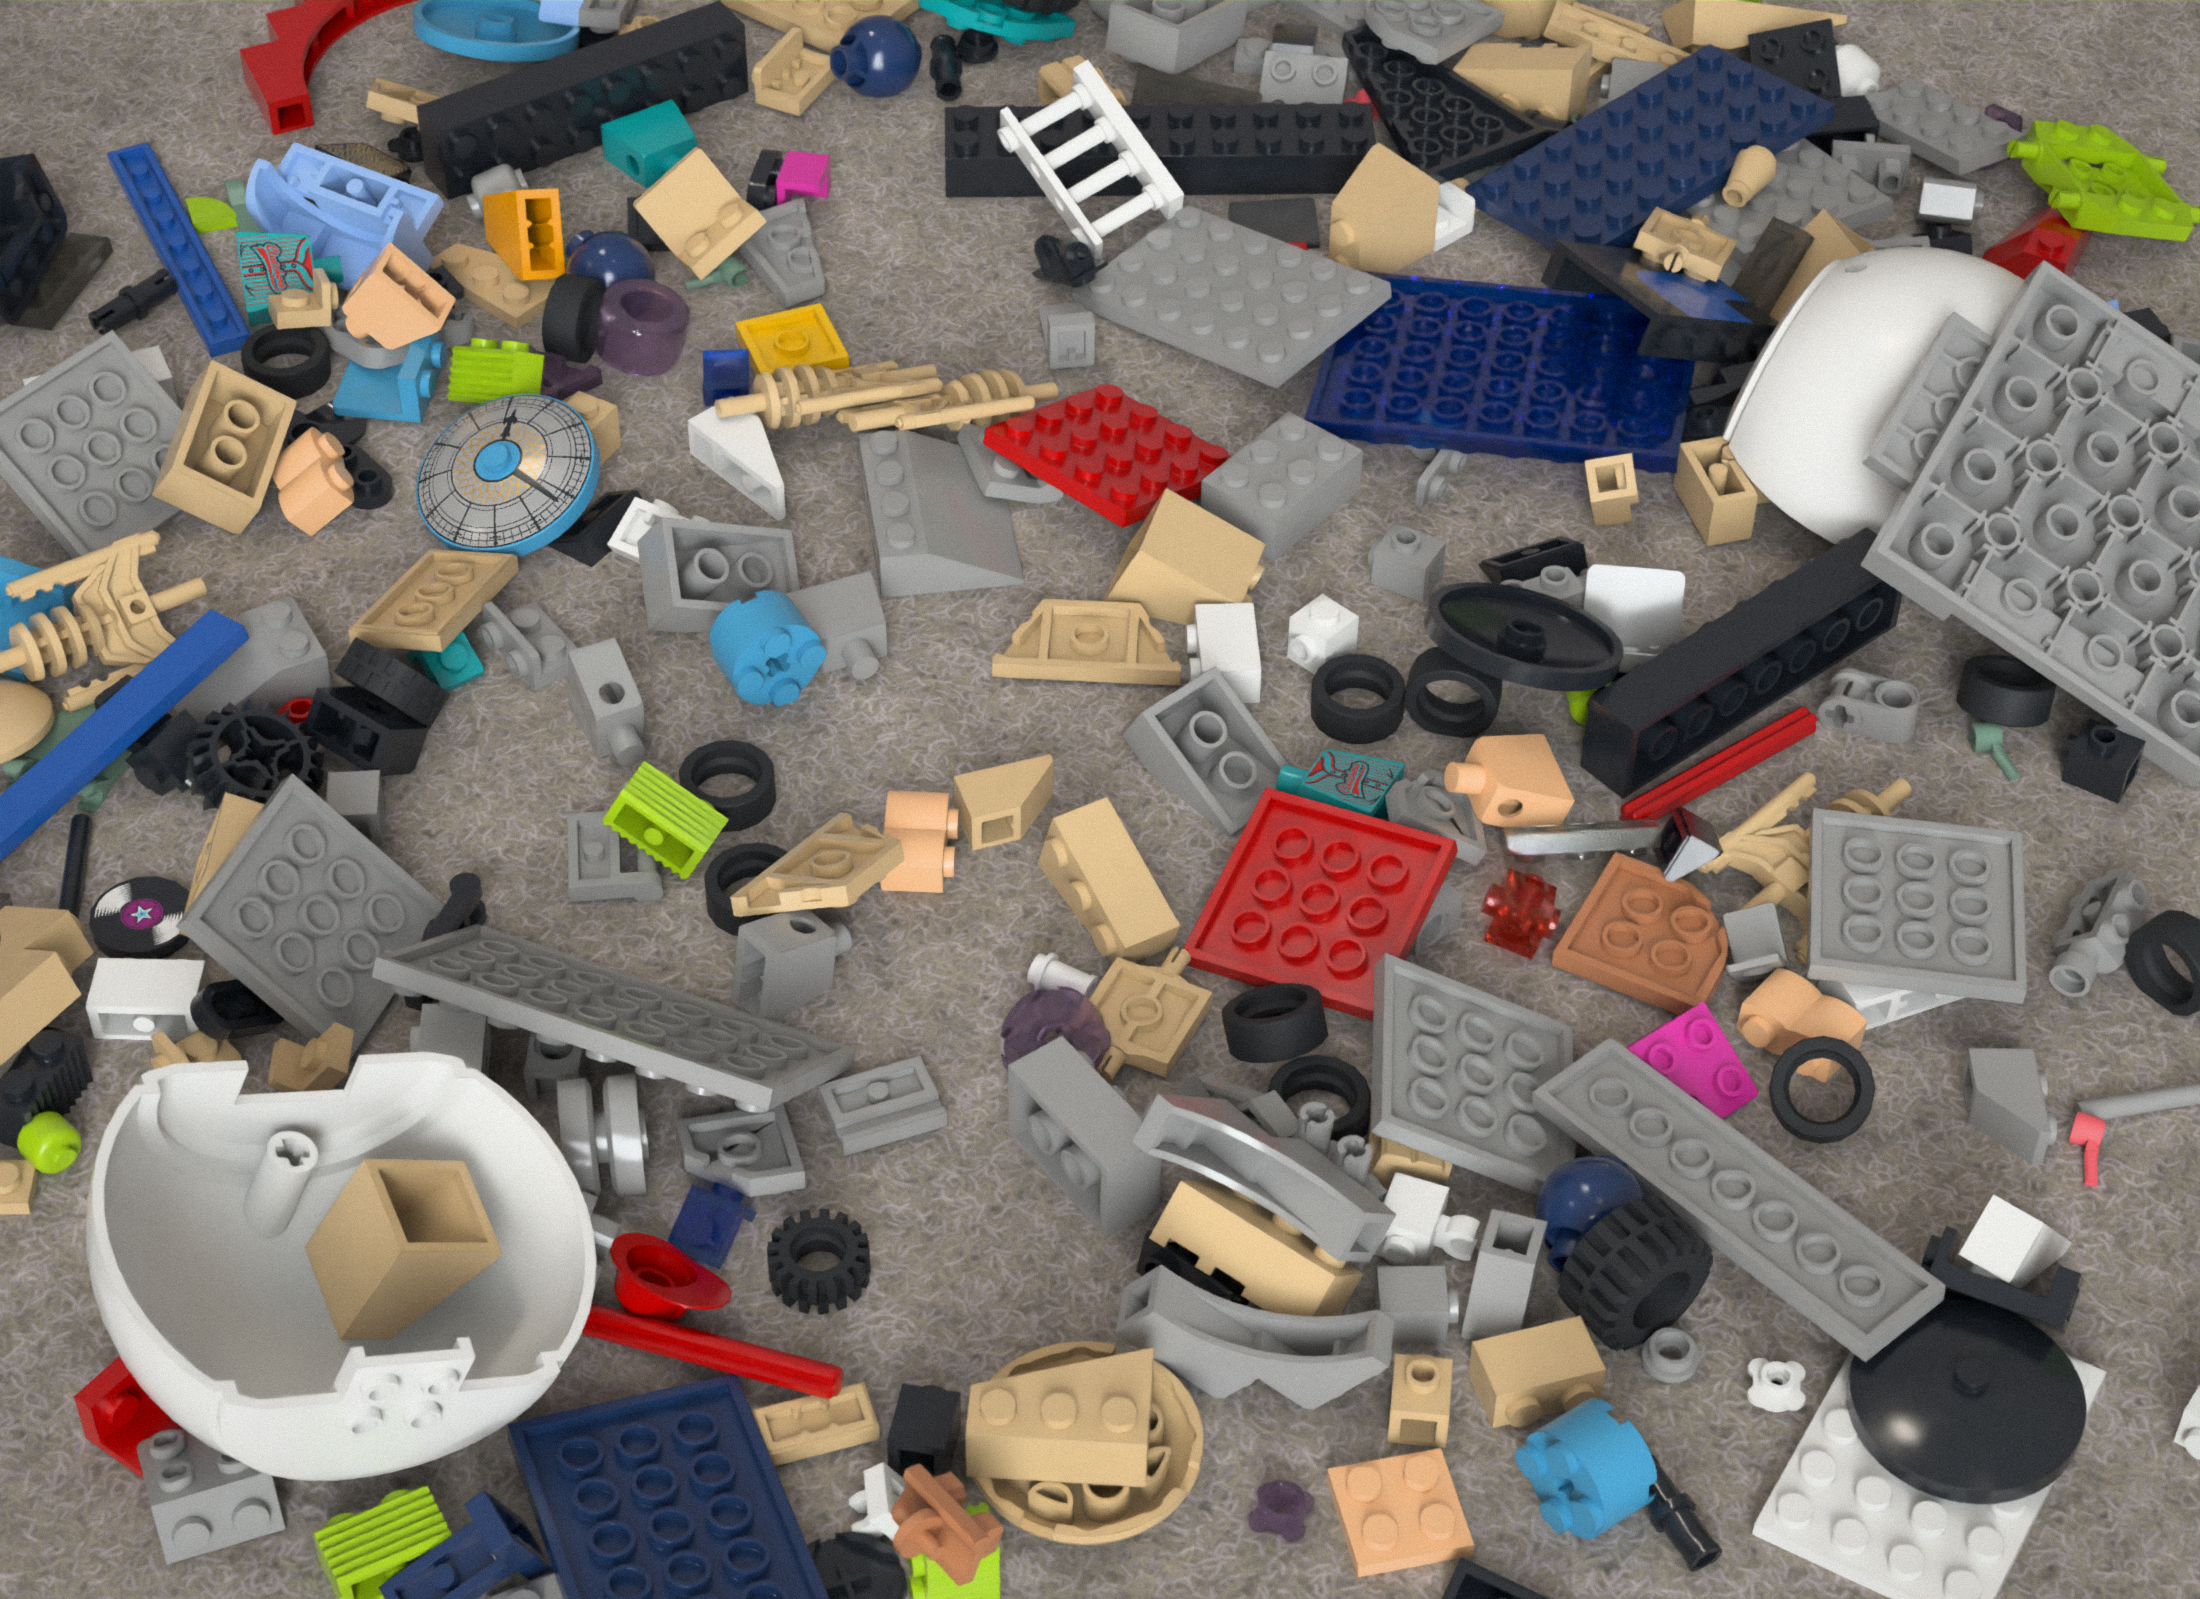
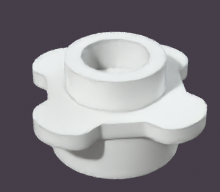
M1755 1358L1749 1363L1747 1371L1752 1377V1387L1748 1389L1747 1398L1750 1403L1771 1412L1796 1411L1804 1406L1806 1397L1801 1392V1381L1804 1380L1806 1371L1801 1364L1795 1361H1788L1787 1363L1779 1361L1768 1362L1764 1358ZM1778 1381L1781 1383V1385H1777L1772 1382Z

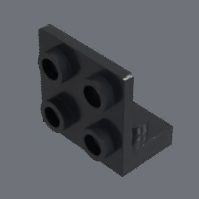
M1831 18L1748 35L1752 65L1776 77H1780L1784 81L1807 92L1813 93L1821 99L1842 97L1836 53L1839 39Z

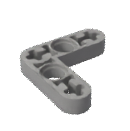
M338 304V309H331L332 326L313 327L322 333L327 340L329 348L357 364L371 369H384L402 364L411 344L408 343L391 350L383 347L370 335L363 339L352 336L346 327L347 315L343 313L342 305ZM451 308L444 324L439 330L440 341L446 342L447 349L471 341V338H475L474 315L471 311L462 308Z

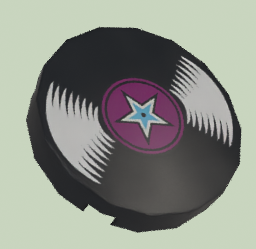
M157 876L136 877L114 885L101 894L91 908L89 927L97 948L109 958L148 959L156 956L157 959H163L171 956L185 946L190 939L187 936L180 935L179 929L176 927L183 917L189 891L176 881Z

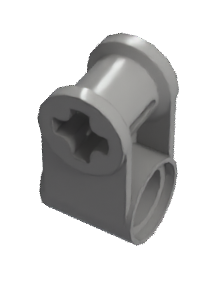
M1853 668L1840 669L1834 673L1829 684L1831 694L1822 700L1818 709V716L1823 725L1847 733L1853 732L1895 744L1904 743L1913 737L1920 693L1914 685L1904 680H1892L1864 673ZM1852 682L1851 689L1847 694V684ZM1844 707H1846V716L1844 719H1840Z

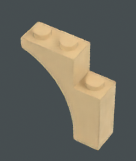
M4 906L0 910V1066L82 995L71 978L72 971L94 952L84 937L85 930L82 923L69 910Z

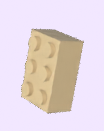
M211 359L189 391L152 496L230 533L241 534L261 508L297 401Z

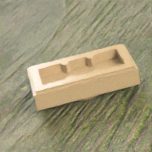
M864 1382L844 1386L838 1396L830 1399L808 1395L751 1410L774 1466L880 1440V1428Z

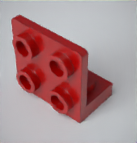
M120 1356L74 1396L86 1439L142 1479L144 1477L136 1449L137 1445L163 1430L183 1429L147 1395L127 1369Z

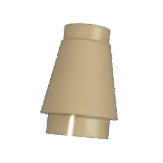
M1754 145L1741 150L1737 154L1722 192L1724 200L1729 205L1743 207L1774 179L1777 163L1774 155L1768 149Z

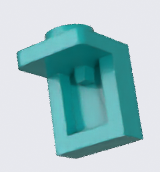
M463 631L442 652L409 650L406 655L411 664L419 661L429 680L447 692L471 682L485 673L483 665Z

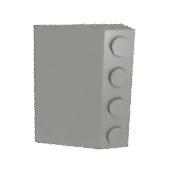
M881 430L858 434L860 477L881 598L1024 584L1007 499L983 496L960 445L909 430Z

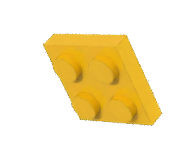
M821 303L735 322L736 337L755 375L768 371L773 377L776 368L788 366L793 371L796 365L808 364L813 371L820 365L829 367L831 370L850 368L849 355Z

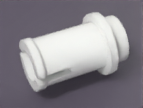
M1053 952L1048 955L1039 953L1033 960L1027 975V981L1034 984L1035 991L1041 993L1045 989L1079 1004L1082 1008L1099 983L1097 976L1089 975L1060 962L1059 956Z

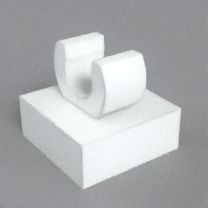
M882 1462L863 1471L865 1490L855 1493L849 1499V1505L858 1513H867L866 1518L852 1524L851 1528L852 1532L871 1535L877 1539L885 1534L893 1541L899 1526L892 1520L890 1513L893 1505L904 1491L905 1480L887 1464Z

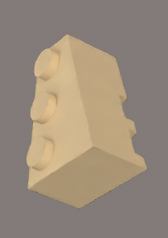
M1473 43L1453 68V72L1515 110L1525 112L1527 109L1539 110L1542 116L1570 120L1572 114L1580 113L1582 115L1585 111L1593 43H1581L1578 48H1558L1557 43H1545L1541 48H1522L1521 43Z
M1108 797L1052 818L1037 864L1091 934L1099 953L1104 957L1107 956L1112 963L1117 957L1134 963L1172 947L1180 924Z
M1216 1180L1180 1181L1149 1237L1163 1247L1167 1246L1168 1242H1177L1200 1257L1195 1265L1196 1268L1209 1276L1213 1274L1216 1267L1245 1287L1241 1296L1265 1311L1317 1317L1340 1316L1363 1276V1273L1347 1261H1337L1318 1244L1278 1215Z
M1154 1347L972 1384L970 1387L965 1433L966 1476L1146 1487L1153 1393Z

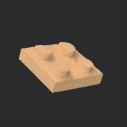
M1441 1448L1327 1469L1326 1480L1357 1577L1473 1556L1474 1542Z

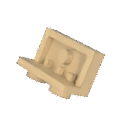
M792 27L782 39L776 42L775 46L765 57L755 64L751 76L752 83L755 86L756 104L801 116L836 78L831 70L830 56L804 49L802 29Z

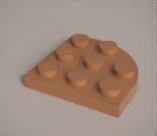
M1615 851L1554 949L1551 966L1679 1015L1703 1001L1707 1006L1710 1003L1724 975L1728 955V936L1725 926H1720L1719 921L1711 911V901L1696 887L1682 878L1669 882L1664 879L1660 868Z

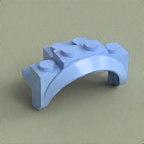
M295 142L277 169L274 168L271 162L260 158L257 159L250 173L245 195L247 210L262 232L306 234L310 236L313 258L340 255L344 282H338L336 285L337 288L346 290L352 289L358 277L390 242L424 272L428 271L434 258L424 244L423 239L445 205L438 194ZM304 197L314 200L318 207L310 203Z

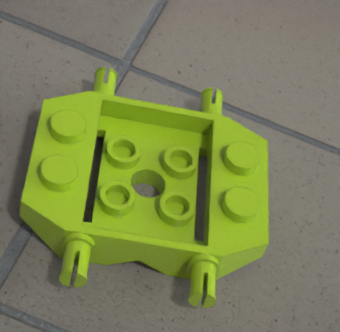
M2034 120L2027 133L2026 141L2012 139L2008 143L2007 155L2010 158L2022 159L2021 166L2037 185L2049 193L2048 204L2051 208H2057L2072 228L2185 242L2194 228L2193 223L2200 224V206H2193L2183 202L2162 178L2161 175L2164 174L2167 168L2166 160L2163 157L2146 156L2136 147L2102 125L2092 124L2089 127L2075 125L2066 120H2058V122ZM2061 160L2070 162L2068 164H2064ZM2088 163H2090V164L2103 165V167H2102V168L2091 167Z

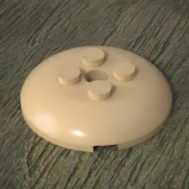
M1073 1341L1058 1343L1036 1349L1016 1358L998 1371L989 1381L1122 1353L1116 1352L1115 1344L1105 1342ZM1154 1360L1146 1487L973 1477L987 1502L1003 1518L1019 1529L1036 1537L1052 1542L1080 1546L1109 1544L1126 1540L1162 1522L1176 1510L1190 1492L1199 1474L1203 1457L1204 1437L1201 1417L1193 1398L1181 1381L1171 1371Z

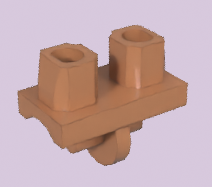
M920 1463L906 1468L903 1475L905 1480L904 1491L893 1505L890 1513L892 1520L899 1526L893 1539L894 1548L902 1557L907 1559L924 1553L931 1561H935L959 1587L972 1582L980 1560L996 1551L1003 1533L1002 1524L990 1512H981L970 1516L963 1509L967 1497L964 1485L951 1471L932 1477Z

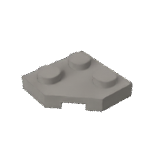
M1430 769L1422 772L1416 780L1411 782L1407 778L1395 782L1385 795L1389 822L1456 840L1458 853L1455 858H1460L1474 865H1477L1488 852L1482 822L1477 818L1468 795L1448 792L1444 784V773Z
M780 1104L766 1113L738 1110L675 1120L676 1140L686 1172L749 1197L766 1194L776 1195L785 1191L806 1188L804 1166L784 1104Z

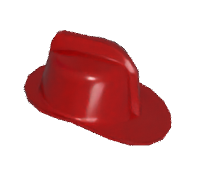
M638 1232L625 1233L613 1240L610 1254L613 1263L617 1266L614 1280L615 1295L622 1306L634 1315L675 1323L682 1318L688 1309L712 1310L722 1308L730 1303L732 1291L729 1285L713 1272L691 1260L671 1243L656 1236Z

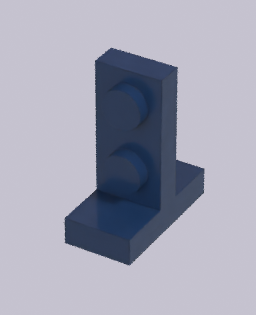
M483 1490L463 1504L473 1520L471 1523L378 1588L385 1599H477L515 1571L531 1581L546 1573L552 1567L525 1521Z

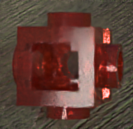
M1508 868L1500 886L1492 883L1483 900L1481 912L1488 915L1483 941L1532 960L1543 937L1550 939L1557 926L1561 910L1554 908L1557 887L1548 884L1546 880L1536 874L1521 873Z

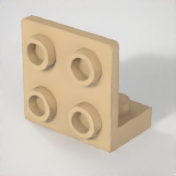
M694 147L633 202V207L678 261L701 281L767 222L756 208L738 195L699 147Z

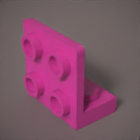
M1704 1001L1675 1016L1625 1047L1721 1119L1756 1098L1759 1094L1758 1089Z

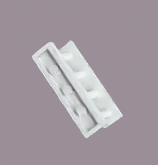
M1086 60L1073 68V87L1070 89L1071 93L1021 122L1017 121L1008 106L1000 110V129L997 132L1006 150L1009 153L1013 151L1017 153L1070 229L1069 236L1071 241L1083 242L1087 245L1092 258L1101 260L1103 241L1101 238L1151 208L1154 211L1159 209L1166 220L1175 217L1176 212L1183 208L1184 193L1089 60ZM1079 108L1082 110L1088 109L1095 119V126L1042 156L1029 137ZM1103 141L1106 144L1112 142L1119 152L1118 160L1066 190L1053 170ZM1126 175L1133 177L1135 175L1143 186L1142 193L1090 223L1077 204Z

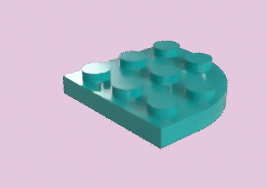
M918 0V5L921 8L937 12L946 17V23L953 28L960 30L973 28L1002 36L1004 40L1017 45H1024L1027 40L1052 42L1055 38L1072 37L1077 21L1064 13L1055 12L1051 15L1041 14L1040 11L1031 13L1023 11L1022 7L1016 5L1009 6L1003 3L1002 0Z

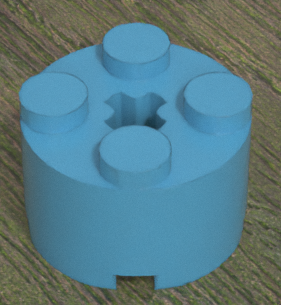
M762 590L754 592L757 596L755 599L745 603L738 599L729 604L714 621L709 633V643L712 646L714 661L743 700L756 705H763L773 701L779 707L796 701L799 698L800 691L813 679L820 665L825 661L827 651L822 645L819 636L787 595L778 591Z
M1587 1399L1534 1431L1527 1437L1525 1445L1518 1448L1515 1452V1460L1519 1469L1530 1479L1536 1494L1542 1502L1540 1505L1542 1518L1558 1534L1569 1530L1580 1538H1596L1651 1503L1655 1497V1494H1649V1486L1657 1482V1471L1644 1439L1629 1420L1619 1425L1607 1413L1615 1407L1601 1399Z

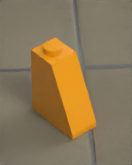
M558 188L515 190L482 196L486 241L520 281L557 279L565 273Z

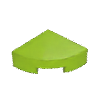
M206 197L185 198L190 220L198 234L238 227L236 213L228 204Z

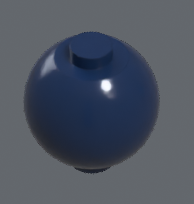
M872 15L856 21L846 30L839 46H835L831 51L830 66L835 77L840 80L844 79L847 85L858 94L872 98H887L904 92L913 83L920 68L922 49L913 32L903 22L886 15Z
M591 230L581 231L570 240L565 252L569 258L566 273L593 278L602 282L607 299L606 319L613 320L625 318L629 315L635 316L642 313L648 307L656 283V271L650 253L641 242L626 233L618 231H603L594 234Z
M1609 1155L1576 1158L1556 1168L1542 1184L1536 1200L1535 1219L1547 1221L1544 1242L1550 1250L1547 1261L1558 1273H1562L1565 1268L1564 1264L1576 1245L1595 1224L1610 1212L1629 1201L1646 1197L1636 1177L1621 1160Z

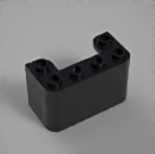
M34 153L0 158V326L16 324L20 320L67 234L68 223L64 208Z

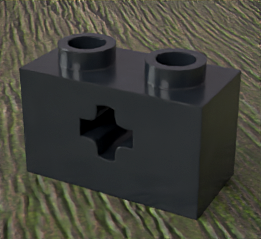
M356 686L323 687L316 689L306 719V732L304 735L317 736V743L365 771L380 770L381 776L410 774L415 769L429 728Z

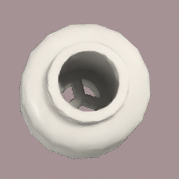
M1855 44L1837 45L1836 53L1842 97L1866 95L1867 97L1868 94L1877 92L1880 78L1879 65Z

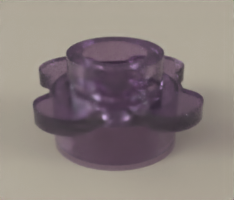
M1275 1480L1262 1484L1257 1490V1508L1248 1515L1250 1528L1257 1533L1270 1531L1281 1534L1289 1542L1298 1541L1303 1538L1306 1529L1303 1522L1306 1514L1314 1509L1315 1502L1312 1495L1303 1491L1297 1484L1287 1480ZM1280 1508L1285 1509L1287 1513L1284 1515L1277 1514L1276 1510Z

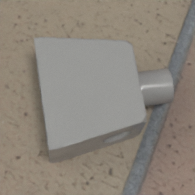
M870 571L785 594L793 601L811 625L827 651L826 659L819 667L823 673L847 666L852 676L856 679H866L876 673L879 668L877 658L887 656V629L874 578Z
M610 638L568 651L570 708L596 757L601 758L614 753L620 765H631L638 762L646 753L643 745L645 744L644 705L616 638ZM605 686L607 693L600 695L601 688Z
M809 909L782 912L739 926L731 1001L744 1012L778 1022L831 988L835 957L849 951L852 947V938L848 929L841 922H834L827 926Z

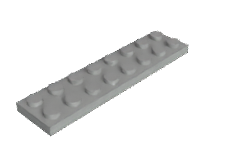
M1609 1037L1533 1091L1532 1106L1597 1157L1609 1155L1625 1163L1628 1170L1642 1186L1645 1194L1664 1200L1697 1234L1864 1362L1868 1361L1944 1300L1946 1287L1944 1283L1613 1038Z

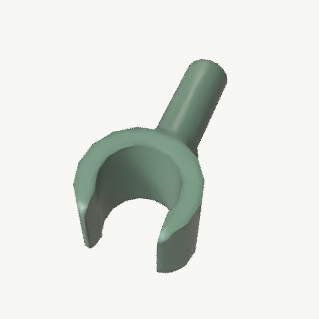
M729 256L717 266V270L712 271L702 281L695 277L684 281V285L688 291L724 281L731 289L748 284L749 278L743 273V270L746 269L745 265L738 258Z
M1990 722L1972 723L1971 727L1974 733L1967 735L1972 752L1989 751L1991 757L1995 759L2009 781L2019 779L2021 775L2002 746L2003 733L2001 726Z

